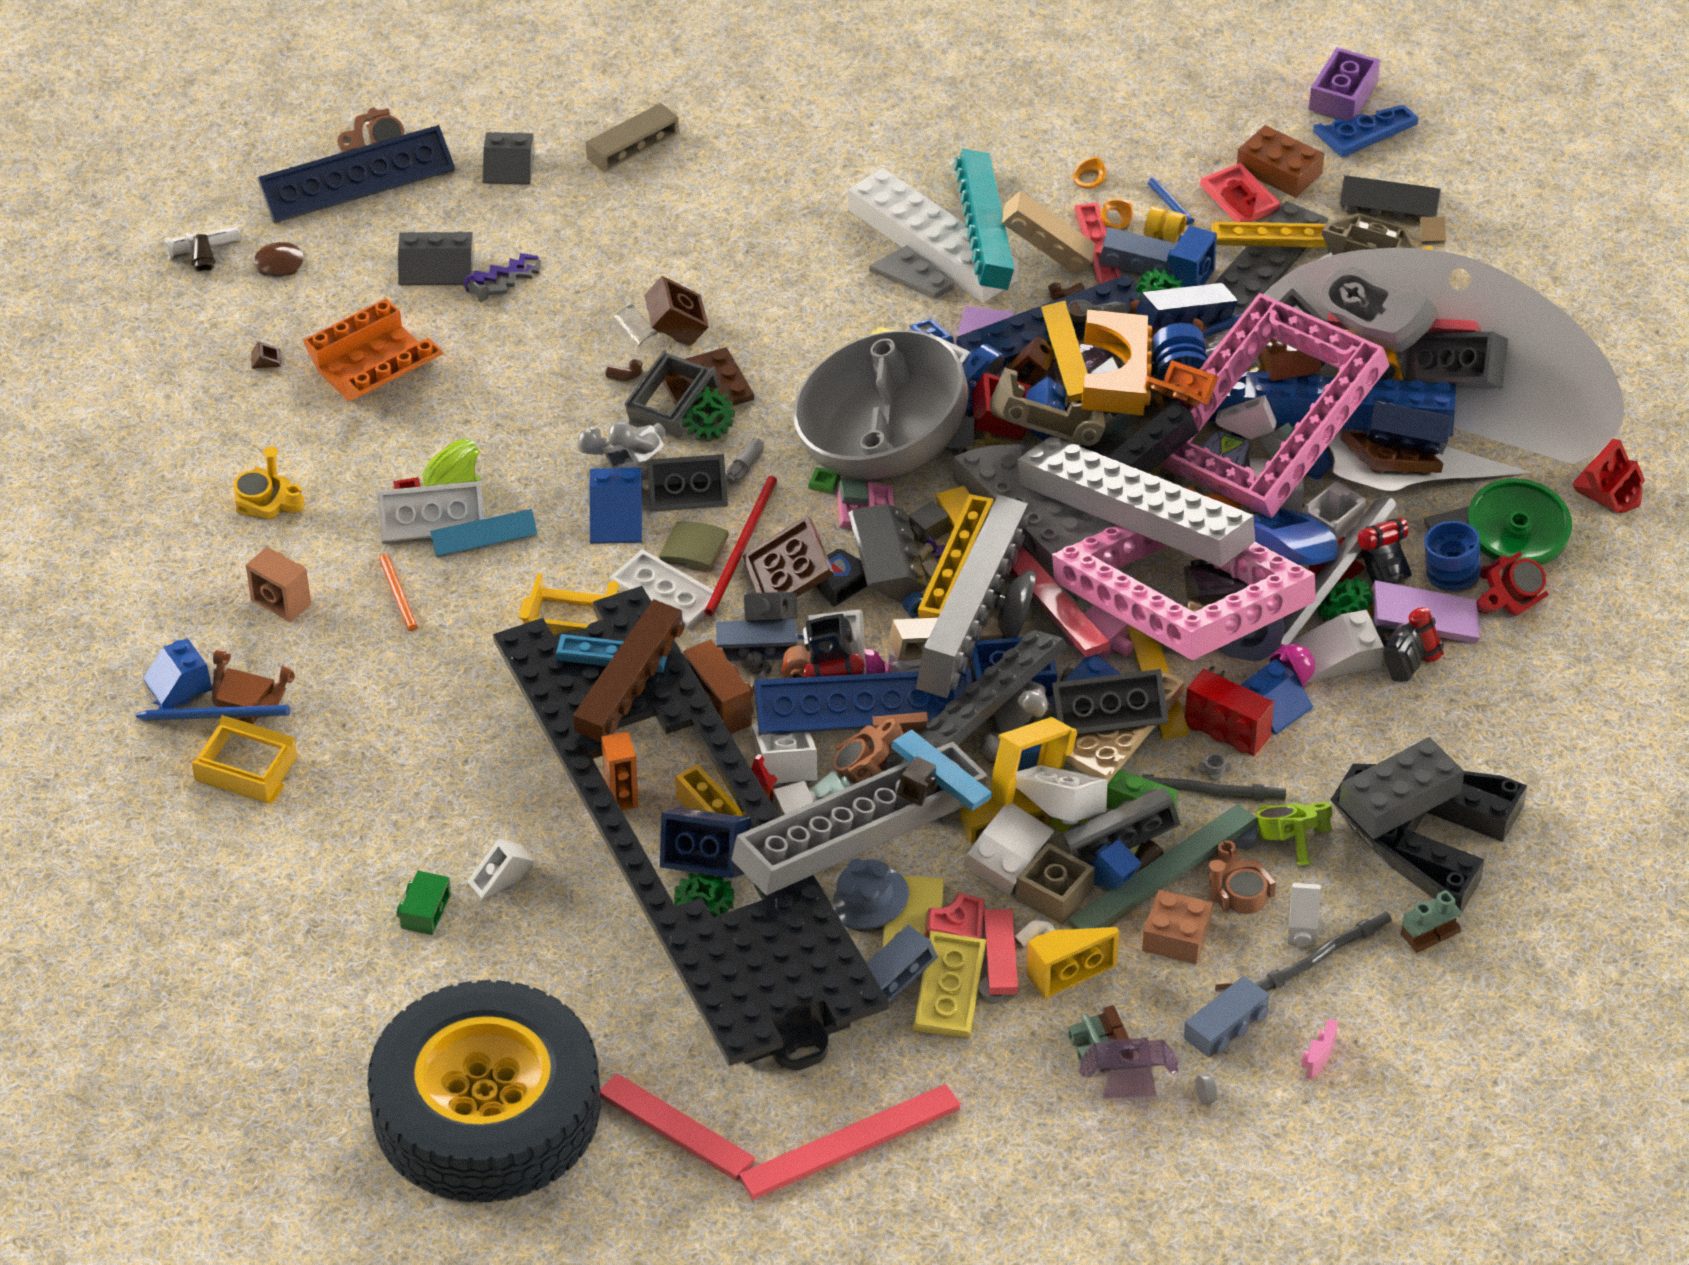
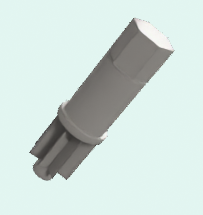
M753 438L726 471L728 483L732 484L735 481L739 483L749 471L752 463L764 449V443L759 438Z

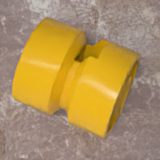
M1152 206L1146 217L1144 236L1155 239L1163 237L1164 241L1177 244L1180 234H1184L1187 217L1185 214L1174 211L1168 214L1166 209Z

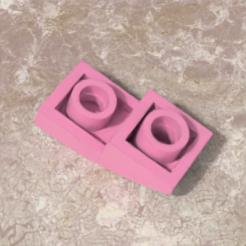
M1327 1019L1325 1030H1319L1318 1040H1311L1310 1051L1304 1050L1302 1068H1307V1079L1314 1078L1327 1063L1335 1045L1338 1027L1337 1020Z

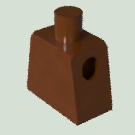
M1036 337L1020 351L1008 369L1017 371L1018 382L1031 386L1049 369L1055 356L1054 350L1045 339ZM1025 366L1028 370L1027 374L1020 372L1021 369L1024 370Z

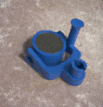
M983 344L976 351L971 350L964 367L968 384V403L965 413L968 416L973 414L972 391L983 373L997 376L1003 368V354L988 344Z

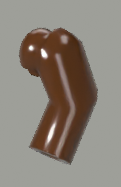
M1054 282L1048 286V290L1050 292L1049 296L1054 300H1058L1085 290V287L1082 283H1078L1068 289H1061V284Z

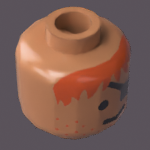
M794 646L785 652L782 662V675L784 678L804 677L805 665L810 663V651H807L805 646Z

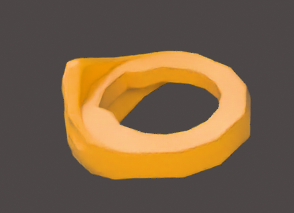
M1093 157L1081 163L1073 175L1074 182L1079 187L1086 189L1101 185L1106 178V167L1099 157ZM1091 170L1099 173L1096 181L1092 183H1083L1079 180L1082 174Z
M1112 199L1106 202L1100 211V218L1104 225L1118 230L1126 228L1133 216L1131 202L1123 199ZM1116 210L1122 217L1121 224L1115 225L1111 223L1106 217V211Z

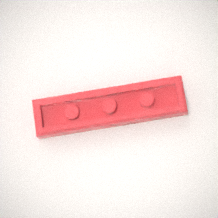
M1012 909L984 910L989 995L1018 994Z

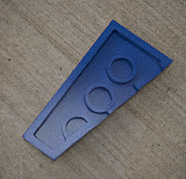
M1405 105L1377 110L1376 114L1371 116L1364 114L1355 115V119L1343 121L1341 118L1333 120L1331 125L1315 124L1313 132L1342 158L1418 125V116Z

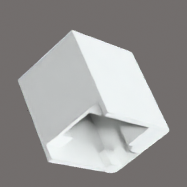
M1334 482L1306 505L1305 514L1324 524L1338 541L1343 536L1346 538L1363 517L1366 499L1340 482Z

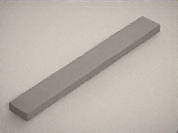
M1391 497L1373 502L1339 546L1338 557L1328 561L1315 577L1316 602L1285 616L1283 619L1284 635L1278 649L1283 644L1286 646L1291 643L1360 553L1362 548L1357 539L1358 532L1367 526L1382 524L1396 506V502Z

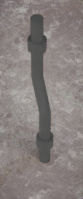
M1142 774V778L1178 790L1222 796L1252 797V800L1262 801L1264 798L1286 799V788L1265 787L1264 784H1253L1252 786L1221 785L1189 779L1154 777L1153 774Z
M1387 911L1370 920L1366 918L1356 923V927L1328 940L1307 958L1281 971L1276 969L1268 973L1267 978L1255 984L1264 991L1271 988L1277 989L1285 985V981L1314 967L1334 950L1361 936L1366 938L1374 934L1375 929L1391 922L1392 918Z

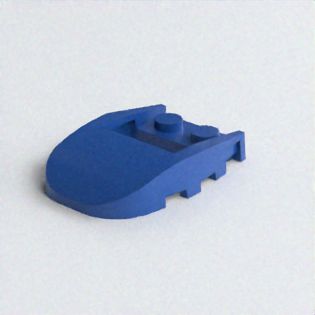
M1280 507L1272 519L1263 514L1253 515L1255 542L1295 564L1316 565L1332 561L1338 557V542L1335 535L1324 524L1308 514Z

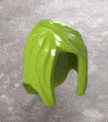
M469 439L457 440L436 454L424 469V486L480 481L481 477L479 475L475 476V464L480 452L475 442Z

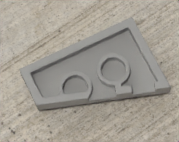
M908 245L869 265L870 272L882 274L891 281L903 283L909 286L910 289L933 299L954 289V283Z

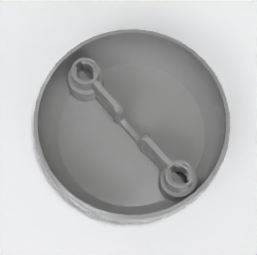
M896 330L860 338L826 357L805 379L797 394L794 405L796 430L802 444L812 458L836 474L858 480H876L904 475L918 469L939 455L959 430L968 403V384L965 371L954 350L943 340L933 335L917 331Z

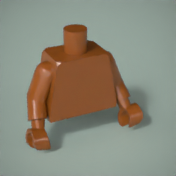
M218 649L214 652L213 663L216 664V669H214L212 702L217 707L279 705L287 689L285 688L286 683L293 682L295 678L291 668L284 664L281 666L277 683H275L274 679L227 668L225 671V665L229 663L231 654L226 653L227 650ZM240 717L234 719L254 724L259 717Z

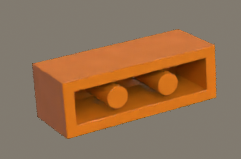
M629 731L603 736L604 780L621 810L638 807L637 764Z

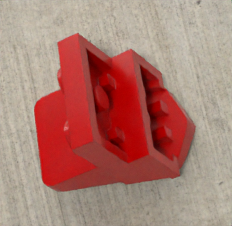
M1612 439L1575 479L1572 485L1576 492L1614 511V513H1625L1640 507L1643 494L1642 484L1645 482L1638 462L1628 459L1621 440Z

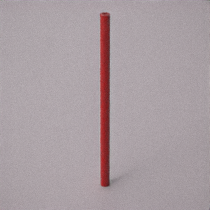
M768 476L704 610L707 616H714L777 483V479L774 476Z

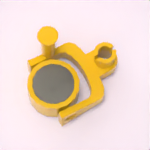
M270 446L263 450V454L266 456L267 470L255 466L253 470L245 471L235 478L233 488L237 513L272 519L280 511L299 513L304 509L305 503L304 496L301 494V487L297 484H290L289 478L278 475L276 455L279 451L276 447ZM272 486H279L280 489H279V491H278L276 497H275L274 500L272 501V498H273V488H272Z

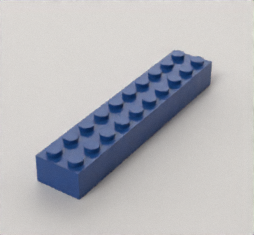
M1267 371L1245 372L1208 421L1216 422L1219 410L1266 395L1277 421L1276 425L1283 426L1289 423L1290 426L1295 427L1296 423H1300L1309 412L1310 405L1312 403L1315 404L1325 391L1324 387L1330 384L1335 377L1311 374L1309 376L1303 375L1271 381ZM1396 379L1378 380L1341 429L1367 431V422L1375 402L1378 401L1452 416L1449 436H1453L1456 384H1449L1447 382L1424 383L1420 380L1411 382L1398 381Z

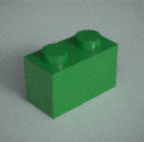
M417 871L414 880L408 882L404 902L400 901L397 907V918H400L402 929L430 935L434 934L451 895L450 877Z

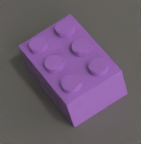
M1336 47L1311 86L1309 110L1339 119L1342 118L1345 121L1355 119V115H1358L1378 83L1380 60Z

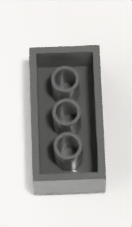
M1428 737L1341 782L1339 805L1372 839H1375L1461 794L1464 770Z

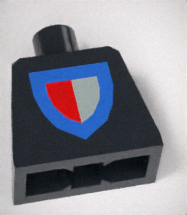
M836 549L827 555L834 575L816 585V588L833 607L868 586L861 560L842 549Z

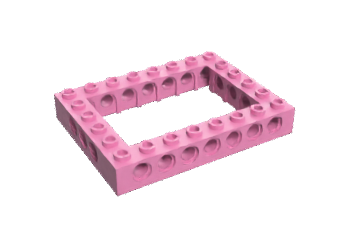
M1259 293L1199 369L1219 377L1208 406L1198 403V406L1195 407L1176 398V401L1193 414L1198 431L1205 425L1271 339L1339 368V373L1330 384L1324 387L1325 391L1316 403L1310 405V410L1302 421L1296 423L1295 430L1285 442L1283 441L1280 444L1281 448L1271 461L1266 462V467L1258 478H1256L1251 468L1239 466L1231 462L1228 457L1222 458L1210 452V449L1207 447L1203 449L1190 443L1194 437L1159 466L1272 519L1390 365L1383 347Z
M1116 525L1052 554L1055 583L1192 661L1316 602L1315 574L1256 542L1224 566L1220 567L1213 564L1214 568L1226 571L1231 574V577L1239 578L1248 583L1249 586L1196 612H1192L1117 570V568L1121 569L1132 561L1143 559L1145 555L1156 550H1162L1168 546L1139 533Z

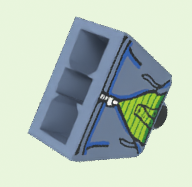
M1219 431L1215 432L1201 448L1207 447L1210 449V452L1222 458L1228 457L1231 462L1245 468L1249 458L1250 443L1245 440L1246 437L1232 432L1231 435Z

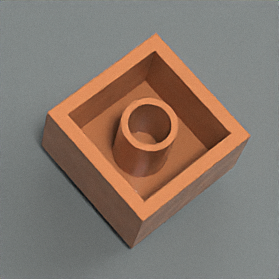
M266 547L246 564L250 598L255 603L289 622L311 605L307 569L300 563H295L286 558L282 553Z
M1158 889L1143 930L1142 951L1197 964L1211 925L1213 902Z

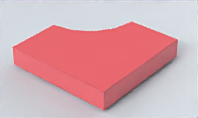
M957 893L954 902L949 906L929 908L926 913L925 935L929 936L930 931L982 939L985 899Z

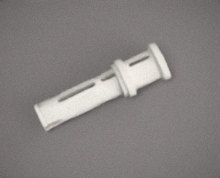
M237 226L205 233L208 236L211 247L240 242V233ZM187 233L184 237L165 238V247L169 259L186 253L192 255L194 236Z

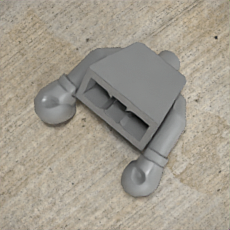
M617 420L610 426L609 442L607 438L601 437L599 428L590 427L589 430L580 432L577 448L585 454L601 456L605 454L612 468H632L641 465L663 448L661 438L666 435V431L659 423L653 426L647 425L633 429L626 421Z
M1029 681L994 712L995 732L992 734L986 732L981 738L980 751L988 761L994 763L996 761L1001 740L998 737L1000 734L1047 719L1055 711L1047 701L1045 695L1046 688L1043 685Z

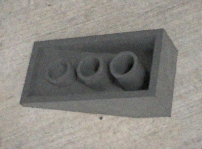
M1495 332L1425 333L1417 342L1403 351L1401 365L1402 381L1420 380L1424 383L1447 382L1462 388H1503L1508 338Z

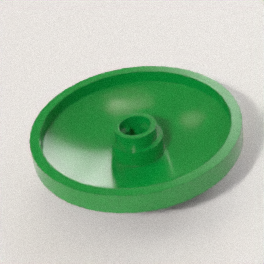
M1502 479L1484 486L1473 497L1467 513V524L1474 527L1479 534L1480 551L1493 560H1497L1501 556H1508L1509 558L1520 551L1522 556L1515 561L1528 558L1538 562L1539 565H1544L1557 558L1564 551L1572 531V518L1565 502L1548 487L1526 479Z

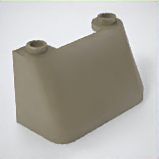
M1004 368L990 400V410L995 418L1081 445H1094L1100 440L1106 428L1103 411L1081 409L1082 403L1077 404L1071 401L1066 412L1022 398L1025 389L1023 385L1017 383V371Z

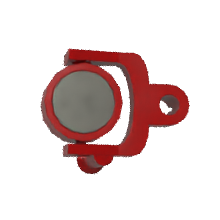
M1520 551L1509 558L1508 556H1501L1490 565L1482 566L1480 577L1487 579L1491 589L1483 593L1480 599L1477 600V609L1481 607V610L1478 612L1483 614L1492 613L1503 606L1509 614L1518 616L1549 595L1547 591L1537 596L1546 584V574L1543 568L1532 559L1522 558L1515 561L1522 556ZM1510 564V566H1508L1503 571L1502 577H1500V570ZM1532 599L1531 601H1529V602L1526 603L1525 605H1521L1520 603L1516 602V601L1524 602V601H1527V600Z

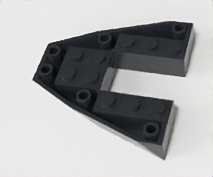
M1353 763L1342 782L1376 764ZM1464 771L1461 794L1375 839H1372L1339 805L1341 783L1330 800L1349 827L1391 868L1433 899L1437 898L1438 893L1447 890L1455 898V905L1463 912L1482 879L1484 859L1415 833L1425 814L1428 813L1503 842L1524 807L1527 785L1501 775Z

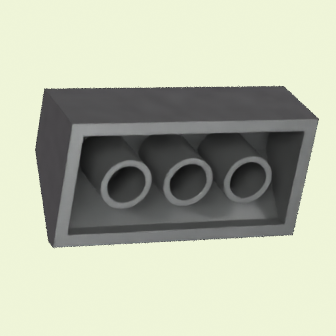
M1344 175L1340 205L1345 206V211L1359 212V208L1369 209L1368 214L1383 216V212L1393 213L1392 217L1407 219V215L1417 216V221H1420L1421 217H1437L1442 192L1441 188Z
M882 504L854 509L848 513L868 587L902 604L911 593L922 592L927 587L924 576L925 572L920 562L919 552L916 548L914 534L911 530L909 516L906 511L890 504Z
M1161 669L1052 683L1056 719L1076 729L1077 735L1168 723Z
M1164 787L1147 791L1142 797L1134 801H1125L1118 808L1108 813H1099L1089 822L1070 827L1067 832L1063 833V837L1071 855L1090 864L1097 858L1095 853L1106 843L1111 845L1119 839L1128 849H1131L1181 824L1171 796Z

